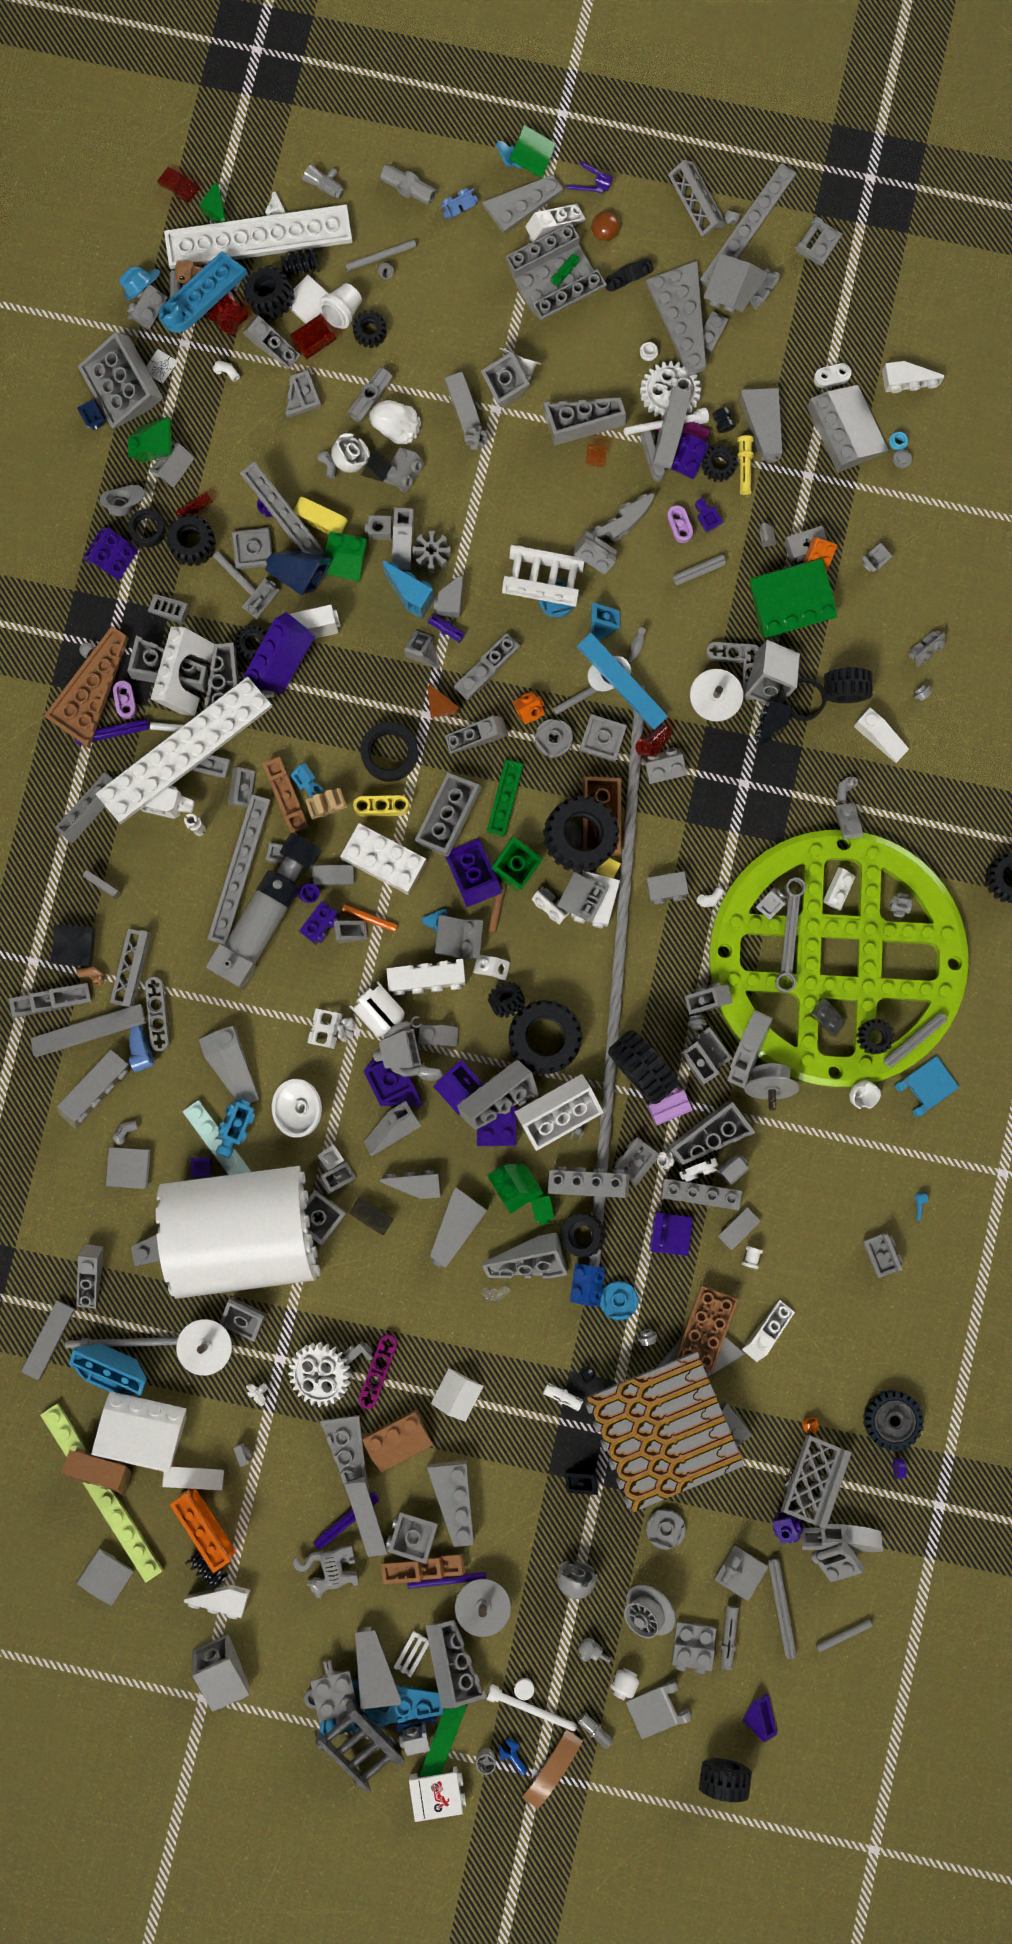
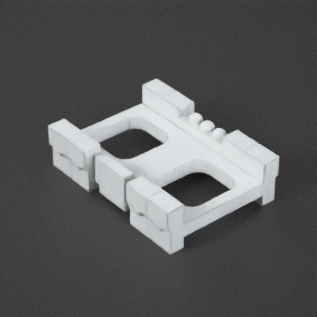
M316 1008L313 1020H315L313 1022L314 1025H312V1032L309 1034L307 1043L335 1049L337 1025L341 1024L343 1014ZM324 1013L332 1015L330 1025L321 1023ZM319 1032L328 1034L325 1044L317 1043L316 1040Z

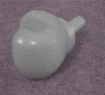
M586 1638L581 1642L578 1651L581 1654L580 1658L584 1662L590 1659L597 1661L599 1657L608 1663L611 1661L610 1657L602 1653L603 1648L593 1639Z

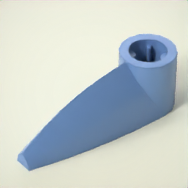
M143 1026L132 1027L129 1038L131 1053L129 1062L133 1071L138 1073L154 1066L155 1060Z

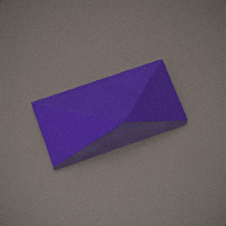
M765 1694L753 1701L743 1719L746 1725L763 1742L777 1735L769 1694Z

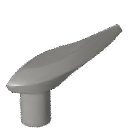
M643 627L638 629L632 641L629 662L636 658L643 647L646 632Z

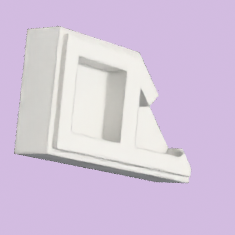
M276 192L272 193L271 201L265 211L266 216L286 213Z

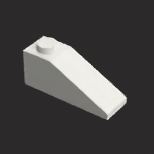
M871 708L853 726L895 763L909 750L888 723Z

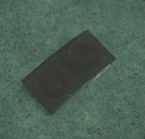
M358 1197L349 1212L353 1217L382 1235H385L394 1220L390 1215L380 1208H376L362 1197Z

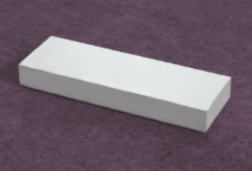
M171 1466L169 1473L163 1471L162 1487L222 1490L224 1470Z

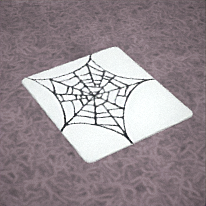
M158 349L146 368L151 377L164 383L178 361Z

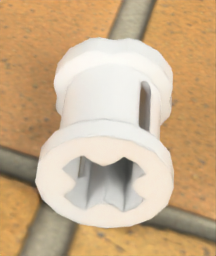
M746 1246V1257L741 1265L759 1269L758 1261L760 1254H763V1250Z

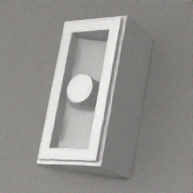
M241 767L233 768L228 805L248 808L253 792L254 770Z

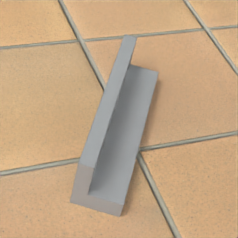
M683 160L668 176L701 237H705L714 228L722 229L727 223L694 162ZM681 170L684 174L682 183L678 182L675 177ZM686 186H690L692 189L691 198H687L685 195ZM695 201L701 205L699 214H696L693 210ZM703 217H707L710 225L705 230L702 227Z
M128 929L110 1003L125 1007L134 1006L151 938L149 932ZM132 934L139 935L137 946L135 947L130 942ZM134 952L133 962L129 966L126 962V956ZM129 970L128 983L124 984L121 976ZM122 989L125 990L123 1002L116 1000L117 993Z

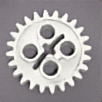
M670 361L669 366L662 362L661 368L656 364L655 371L649 369V375L645 374L644 380L641 382V401H644V407L649 406V413L655 411L654 416L656 417L661 414V419L663 420L665 409L668 407L671 389L673 386L678 388L684 386L686 387L684 390L691 392L687 411L692 413V407H697V401L700 400V381H696L697 374L688 376L684 367H680V362L676 366H673L672 361Z
M314 1342L309 1347L305 1345L302 1350L300 1349L296 1352V1355L292 1358L293 1363L289 1365L293 1370L288 1375L294 1376L290 1383L296 1384L293 1390L299 1389L300 1391L297 1396L304 1395V1402L310 1399L311 1405L317 1401L318 1407L322 1406L323 1403L325 1406L330 1405L331 1402L335 1404L348 1391L347 1386L351 1383L347 1380L351 1377V1374L346 1373L350 1366H344L347 1359L341 1360L342 1352L336 1354V1347L330 1350L328 1343L324 1347L321 1342L316 1346ZM308 1361L312 1363L313 1367L309 1366ZM326 1362L331 1365V1369L327 1367ZM308 1380L313 1383L314 1387L309 1384ZM327 1382L332 1385V1388L327 1385Z

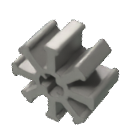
M429 531L430 542L427 543L420 534L417 537V545L421 547L413 546L412 551L414 558L420 557L416 559L417 567L422 570V567L429 562L428 572L434 574V563L437 562L441 569L444 570L447 567L446 559L442 557L450 559L451 551L449 546L443 548L447 546V538L444 535H441V538L435 543V531ZM430 550H434L433 555L429 554Z

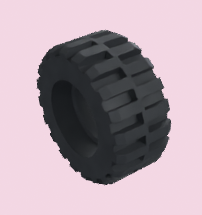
M583 796L570 797L558 804L550 813L544 824L543 836H545V840L543 843L544 847L548 848L547 853L549 857L553 856L554 862L557 865H563L565 870L573 869V872H588L601 866L616 850L615 846L619 841L617 835L620 832L619 827H616L615 824L617 822L616 816L612 817L610 814L612 810L609 807L606 809L603 806L604 802L600 800L596 802L594 797L590 796L587 798H583ZM582 817L589 820L595 826L598 833V841L594 848L582 852L573 849L567 843L564 837V827L570 819Z
M553 1000L534 1001L524 1006L514 1016L509 1028L508 1038L512 1055L531 1072L538 1074H553L565 1069L574 1061L582 1044L581 1025L575 1017L576 1015L564 1004L561 1005ZM541 1019H549L556 1022L563 1032L561 1047L551 1055L535 1053L527 1042V1032L530 1026Z
M634 1030L627 1031L609 1047L608 1054L651 1103L658 1104L678 1086L679 1080L670 1067Z

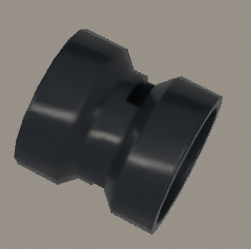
M729 407L721 408L712 414L714 421L717 422L716 428L718 433H726L736 427L734 420L731 419L732 413Z

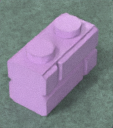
M678 1087L658 1104H647L655 1126L693 1111L684 1089L679 1091Z

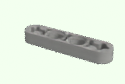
M151 977L145 983L150 1041L154 1050L162 1052L167 1050L170 1044L164 984L161 979ZM153 981L159 984V987H156V993H161V996L150 997V994L154 995V989L150 988ZM159 999L162 1003L161 1008L153 1010L151 1007L152 1001ZM162 1019L163 1027L155 1029L153 1026L154 1020ZM164 1031L165 1034H161V1040H164L165 1044H162V1048L155 1044L159 1041V1036L154 1035V1032L161 1033Z

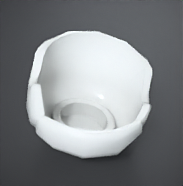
M859 1081L850 1090V1102L859 1109L861 1107L871 1109L878 1103L881 1097V1090L870 1081Z

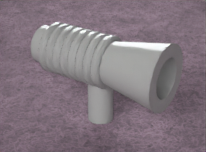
M312 164L307 167L302 178L304 182L317 186L318 189L334 199H340L344 194L342 185L333 180L337 175L336 169L332 168L327 175H323Z

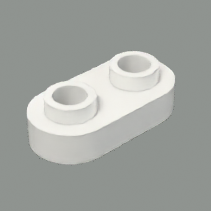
M844 363L820 368L815 373L814 383L819 388L845 384L850 379L851 369ZM843 370L845 374H841L839 371ZM824 374L827 376V378L824 379L821 375Z

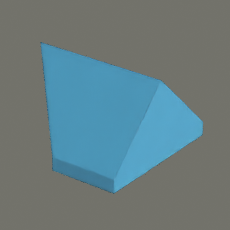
M592 603L590 633L600 642L614 631L620 629V611Z

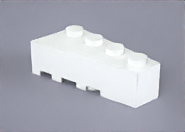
M456 959V963L441 961L436 963V965L425 963L417 965V967L410 965L386 968L389 993H393V996L405 995L406 991H412V994L424 993L426 989H431L432 992H440L446 987H450L451 990L462 989V986L466 985L463 959Z

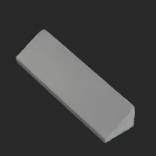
M104 772L55 829L73 843L105 808V805L96 796V793L114 779Z
M364 1477L345 1483L367 1556L386 1555L387 1550Z

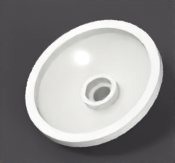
M292 1079L282 1083L276 1090L272 1100V1115L277 1127L290 1137L307 1136L317 1127L321 1118L322 1106L316 1089L310 1083L301 1079Z

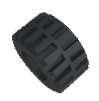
M265 266V269L261 267L258 268L257 272L253 271L251 273L252 276H248L246 279L247 283H244L243 287L245 290H243V294L254 314L259 315L261 318L264 317L265 320L270 318L275 320L278 316H284L283 313L289 311V307L293 305L292 300L295 298L294 290L282 270L274 266L272 268ZM274 290L270 295L264 296L269 291Z
M190 513L186 514V517L178 516L179 519L177 521L173 519L171 521L173 525H168L167 529L169 532H166L165 535L167 538L166 544L173 557L183 565L187 563L188 566H192V563L199 566V562H207L206 558L212 557L211 551H215L214 544H216V539L209 523L203 517L199 519L196 514H193V517H191ZM189 533L201 535V539L196 546L191 548L181 546V541L185 535Z
M857 667L838 668L824 675V698L834 703H857L870 699L873 695L872 672L867 669Z
M1010 852L994 860L987 868L988 873L985 874V878L988 879L985 884L990 887L989 893L993 892L995 899L1000 898L1001 902L1008 901V903H1012V887L1004 882L1003 871L1007 867L1012 868V854Z
M720 1758L707 1759L702 1762L699 1790L708 1797L719 1801L734 1803L746 1801L749 1798L752 1771L745 1765L732 1760Z

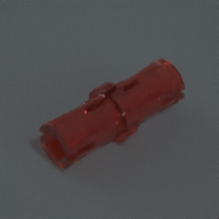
M205 492L194 500L190 499L188 504L174 512L177 517L180 515L186 517V514L189 513L190 515L193 513L197 514L199 513L198 510L212 503V500L208 493Z

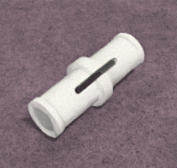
M547 1383L543 1391L544 1395L576 1411H579L583 1403V1399L568 1393L566 1389L562 1390L550 1383Z

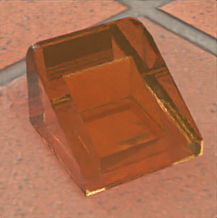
M589 444L586 464L603 467L607 447Z

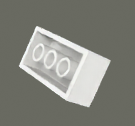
M359 823L340 856L348 864L407 895H410L427 863L426 858Z
M583 1074L515 1111V1114L537 1151L603 1114V1111Z

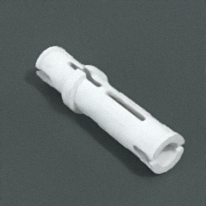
M187 814V818H184L187 828L197 836L204 835L203 831L206 832V828L200 818H197L194 814Z

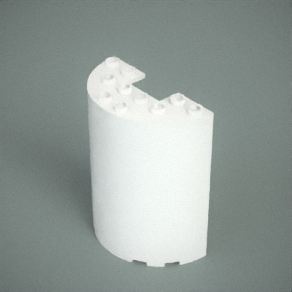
M300 1166L160 1184L157 1192V1200L160 1201L156 1208V1223H160L157 1243L161 1268L165 1282H169L168 1291L170 1295L178 1299L317 1280L321 1275L320 1266L316 1265V1258L318 1257L317 1247L313 1246L312 1235H308L310 1221L309 1216H305L304 1209L307 1208L306 1202L309 1199L307 1190L304 1191L303 1184L306 1182L305 1173L301 1172Z

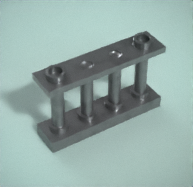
M351 1699L345 1704L348 1712L346 1717L325 1736L318 1729L314 1731L316 1736L315 1743L321 1751L325 1750L353 1778L355 1785L359 1789L363 1788L369 1793L371 1789L368 1780L389 1761H394L400 1766L405 1760L402 1750ZM351 1723H356L359 1726V1730L340 1747L336 1748L330 1742ZM369 1736L372 1742L351 1761L343 1755L362 1737ZM381 1748L384 1751V1756L362 1774L356 1767L376 1749L379 1750Z

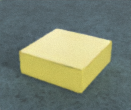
M609 858L597 868L595 873L614 879L621 863Z

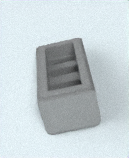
M154 594L148 612L184 624L190 607L187 603ZM157 600L161 601L158 610L154 609ZM164 603H167V606H166V608H165V611L163 612V611H162L163 605H164ZM171 605H173L174 607H173L172 612H171V614H170V613H168V612H169V609H170ZM179 607L180 610L177 616L175 615L177 608Z

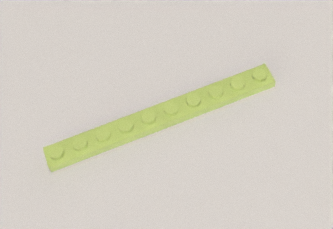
M59 1403L40 1415L66 1457L69 1450L76 1451V1448L88 1452L87 1455L92 1456ZM83 1482L145 1583L163 1571L162 1566L113 1490H105L100 1486Z

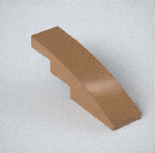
M463 1553L429 1556L427 1564L412 1559L381 1564L383 1584L421 1582L427 1579H441L445 1576L465 1574Z

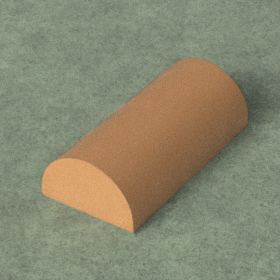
M583 777V798L590 796L594 797L596 802L599 800L604 802L603 806L606 809L609 807L612 810L610 813L612 817L616 816L617 822L615 824L616 827H619L620 833L617 835L619 841L615 846L616 850L611 856L621 854V778ZM583 818L582 852H586L595 847L598 841V833L595 826L589 820Z

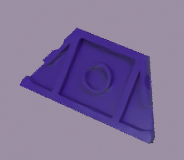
M374 1058L365 1068L364 1073L380 1106H398L405 1101L409 1106L423 1105L409 1076L404 1077L394 1073L391 1068L384 1067L383 1061L376 1062Z

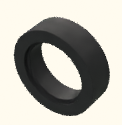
M384 722L375 725L365 734L361 742L360 754L366 770L373 777L382 781L392 782L401 780L412 772L417 763L418 748L413 734L406 727L398 723ZM384 735L398 736L408 747L406 760L395 769H383L377 766L371 758V748L374 742Z

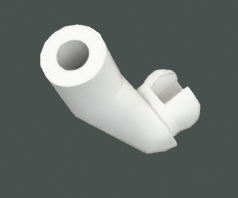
M224 361L215 362L213 371L216 374L225 372L233 382L239 380L240 375L232 364Z

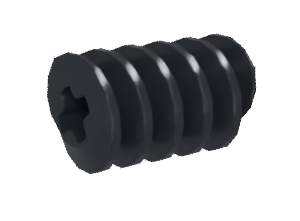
M309 249V255H307L302 250L301 256L296 251L294 258L288 253L287 259L282 254L280 255L283 273L287 274L289 279L292 277V272H294L296 277H299V271L306 275V269L309 270L310 274H313L314 268H316L318 273L320 272L317 251L314 254L313 250Z
M199 1550L185 1562L186 1565L191 1562L193 1563L190 1570L198 1569L195 1576L203 1575L201 1582L203 1583L208 1580L206 1588L208 1589L213 1586V1591L229 1575L228 1572L221 1574L224 1567L213 1573Z

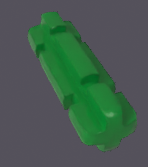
M571 254L568 258L569 260H566L557 270V273H554L551 277L552 284L559 286L562 279L564 280L573 270V267H576L580 262V258L576 254Z

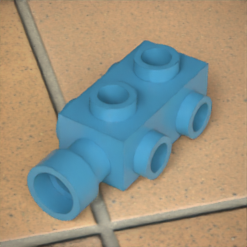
M240 1099L239 1102L232 1101L225 1110L226 1117L218 1127L219 1133L217 1137L223 1140L221 1145H218L215 1153L230 1158L233 1152L231 1150L233 1144L239 1145L240 1142H244L247 1137L245 1129L248 1124L250 1125L255 1117V1114H253L254 1109L249 1107L251 1103ZM237 1110H238V1111H239V1116H238V1117H235V1115H236V1113H237ZM231 1128L232 1132L230 1135H228L229 1129Z

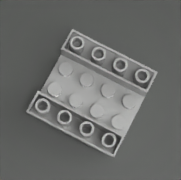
M571 222L506 256L514 283L532 314L540 320L606 287L598 269L595 271L592 269L580 248V238ZM571 254H576L580 258V262L576 267H573V270L564 280L562 279L559 286L552 284L551 277L554 273H557L562 264L569 260L568 258Z

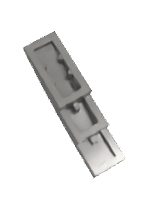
M675 386L671 389L668 407L665 409L662 427L658 433L653 464L668 469L672 467L688 409L690 391Z
M88 983L49 989L44 992L8 999L12 1018L91 1002Z

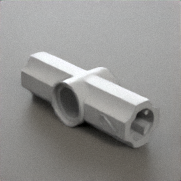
M389 164L385 165L382 169L380 180L396 188L402 196L406 198L412 196L427 205L432 203L436 189L419 181L415 174L409 171L404 173Z
M379 367L369 383L362 387L361 394L348 411V414L355 421L361 423L371 408L379 402V397L392 381L393 376L386 369ZM368 393L375 394L373 397L366 396Z

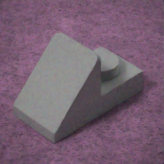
M421 1025L419 1028L418 1044L457 1047L458 1027Z

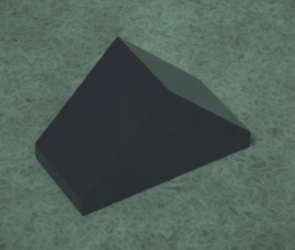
M375 449L361 475L383 482L392 465Z
M595 1470L565 1473L567 1493L598 1495L597 1474Z

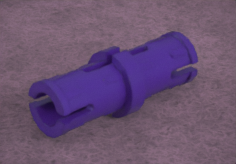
M435 613L431 615L432 618H429L428 624L440 630L444 636L448 635L458 643L462 641L461 638H464L465 632L459 630L452 625V622L445 621Z

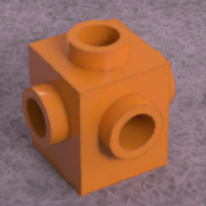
M532 691L512 702L519 718L525 725L545 714L542 708L545 706L540 696L536 697Z

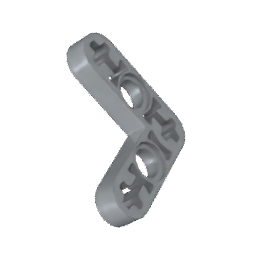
M722 642L709 644L706 656L711 661L743 663V697L747 700H753L745 696L748 684L745 680H749L746 670L753 667L755 660L754 657L753 663H750L751 655L747 653L754 650V653L757 654L759 647L753 644ZM714 647L717 651L721 652L723 651V648H726L725 657H722L723 653L720 652L717 653L716 656H714L713 652L710 651H712ZM729 649H737L739 655L734 658L731 657L728 653Z

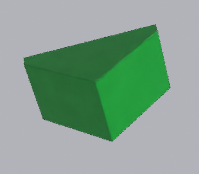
M215 183L199 205L202 214L216 223L226 222L219 185Z

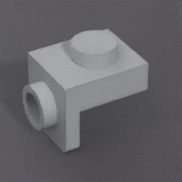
M879 543L872 551L862 557L864 561L862 564L869 572L871 570L877 572L893 558V555L882 543Z
M360 1342L355 1348L351 1345L343 1353L345 1355L343 1359H347L345 1364L348 1365L359 1354L363 1353L370 1361L374 1357L372 1355L373 1350L367 1343L363 1345Z

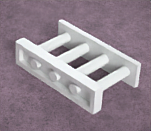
M511 545L509 559L514 560L511 577L504 576L502 593L576 607L579 590L574 589L577 572L583 573V560L577 556ZM522 561L533 563L529 580L518 579ZM540 565L551 567L548 584L537 582ZM558 568L570 570L566 587L555 585Z

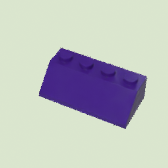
M287 612L276 617L244 677H249L257 688L283 694L316 635Z

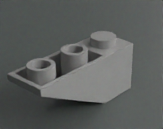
M259 315L252 318L242 331L253 344L287 369H290L300 357V354Z
M394 508L392 562L399 567V570L411 571L414 510L409 508Z
M491 716L450 733L445 738L449 752L452 754L496 741L508 736L503 717Z
M405 1101L391 1109L366 1138L364 1144L371 1156L421 1127L408 1103Z
M434 1170L423 1171V1175L415 1176V1172L403 1173L404 1177H396V1174H385L384 1179H380V1182L419 1199L441 1197L439 1174H435Z
M84 1244L78 1255L77 1307L93 1309L97 1307L103 1266V1246Z

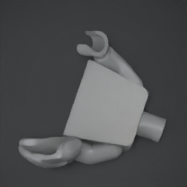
M417 1016L413 1017L411 1022L405 1021L392 1026L385 1034L384 1040L379 1042L380 1049L373 1052L376 1062L383 1061L385 1068H391L394 1073L401 1076L418 1075L427 1081H436L443 1077L440 1069L421 1066L414 1029L420 1028L422 1024L418 1026L413 1024V1020L419 1019Z

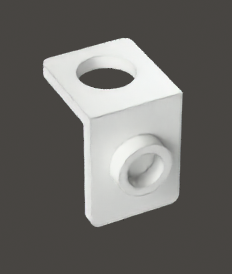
M480 955L479 959H476L473 973L506 980L510 962L497 957ZM500 964L504 966L502 974L498 972Z

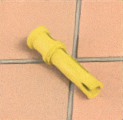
M744 435L737 438L739 443L737 458L740 460L739 493L741 495H749L752 493L751 460L754 457L752 452L754 437Z

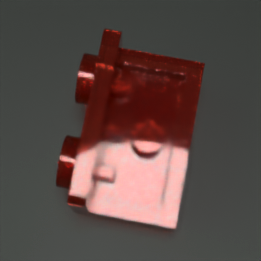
M226 294L206 312V316L209 320L216 322L223 332L233 337L235 329L248 318V313Z
M318 315L290 334L296 349L306 360L337 340L335 334L325 324L321 315Z

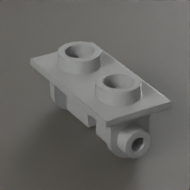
M767 267L764 270L768 273L767 277L750 300L755 310L765 303V299L770 294L769 290L773 289L776 283L780 281V274L777 272L771 273Z
M264 578L242 608L257 619L279 592V589L275 587L276 584Z
M938 630L932 631L923 639V642L926 644L925 646L919 642L910 650L908 656L912 660L916 659L917 667L922 663H926L935 652L943 649L946 644L944 632L941 634Z

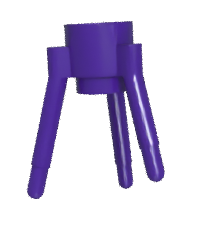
M580 161V165L583 168L597 175L595 185H598V187L566 185V189L593 191L602 194L603 190H609L613 176L602 173Z

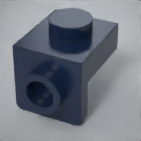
M93 399L77 407L88 429L92 427L94 431L103 426L102 422L105 420Z

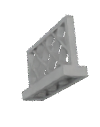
M806 1435L781 1511L826 1529L852 1452ZM811 1441L815 1442L818 1448L812 1454L809 1451ZM828 1449H833L831 1459L826 1460L824 1452ZM820 1454L823 1463L815 1467L812 1458ZM809 1460L812 1469L804 1473L803 1464ZM825 1467L826 1475L820 1480L817 1471ZM814 1474L816 1482L809 1486L806 1477ZM802 1480L805 1489L797 1492V1482ZM818 1486L820 1493L814 1499L811 1490ZM807 1493L810 1501L802 1505L800 1496ZM796 1499L799 1508L793 1511L788 1510L790 1502ZM812 1505L813 1513L810 1519L806 1516L804 1509Z

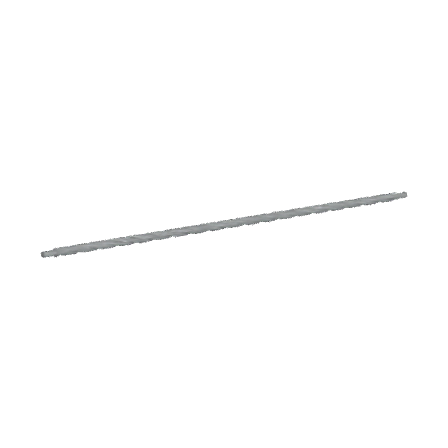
M635 710L632 725V747L630 751L627 806L624 823L625 834L622 847L620 893L618 897L615 952L607 1030L608 1040L606 1044L601 1109L603 1114L600 1116L598 1161L596 1169H605V1173L608 1170L611 1114L616 1064L609 1056L608 1050L618 1040L619 1036L618 1025L621 1012L623 965L625 961L628 905L631 889L630 877L632 874L636 828L635 818L638 802L637 790L639 787L643 742L642 731L644 727L643 718ZM594 1196L593 1215L600 1219L603 1225L605 1197ZM601 1250L597 1254L589 1256L588 1265L599 1267Z

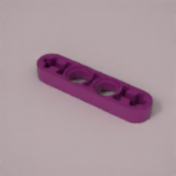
M384 1335L379 1341L359 1397V1404L364 1409H371L377 1402L397 1346V1340L393 1335ZM388 1338L392 1339L391 1343L394 1344L387 1351V1353H391L390 1357L385 1353H379L380 1349L384 1351L385 1344L383 1340L387 1341ZM378 1357L386 1358L387 1365L380 1368L376 1365ZM376 1375L380 1378L378 1386H372L369 1383L371 1376ZM366 1387L371 1390H377V1394L373 1392L371 1395L373 1403L369 1402L368 1405L365 1404L363 1399L369 1393V1390H365Z

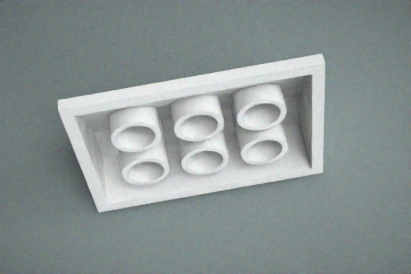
M109 1391L92 1455L169 1473L186 1422V1408Z

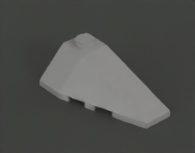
M230 1026L199 1039L205 1059L237 1102L240 1099L249 1103L260 1100L236 1027Z
M557 1233L537 1236L482 1262V1267L488 1278H512L514 1275H524V1278H531V1275L543 1276V1279H550L568 1275L563 1247Z

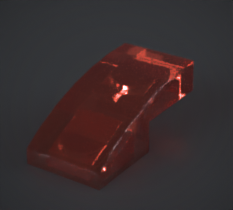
M169 167L166 168L157 180L160 186L172 191L177 198L188 203L200 189L191 180Z

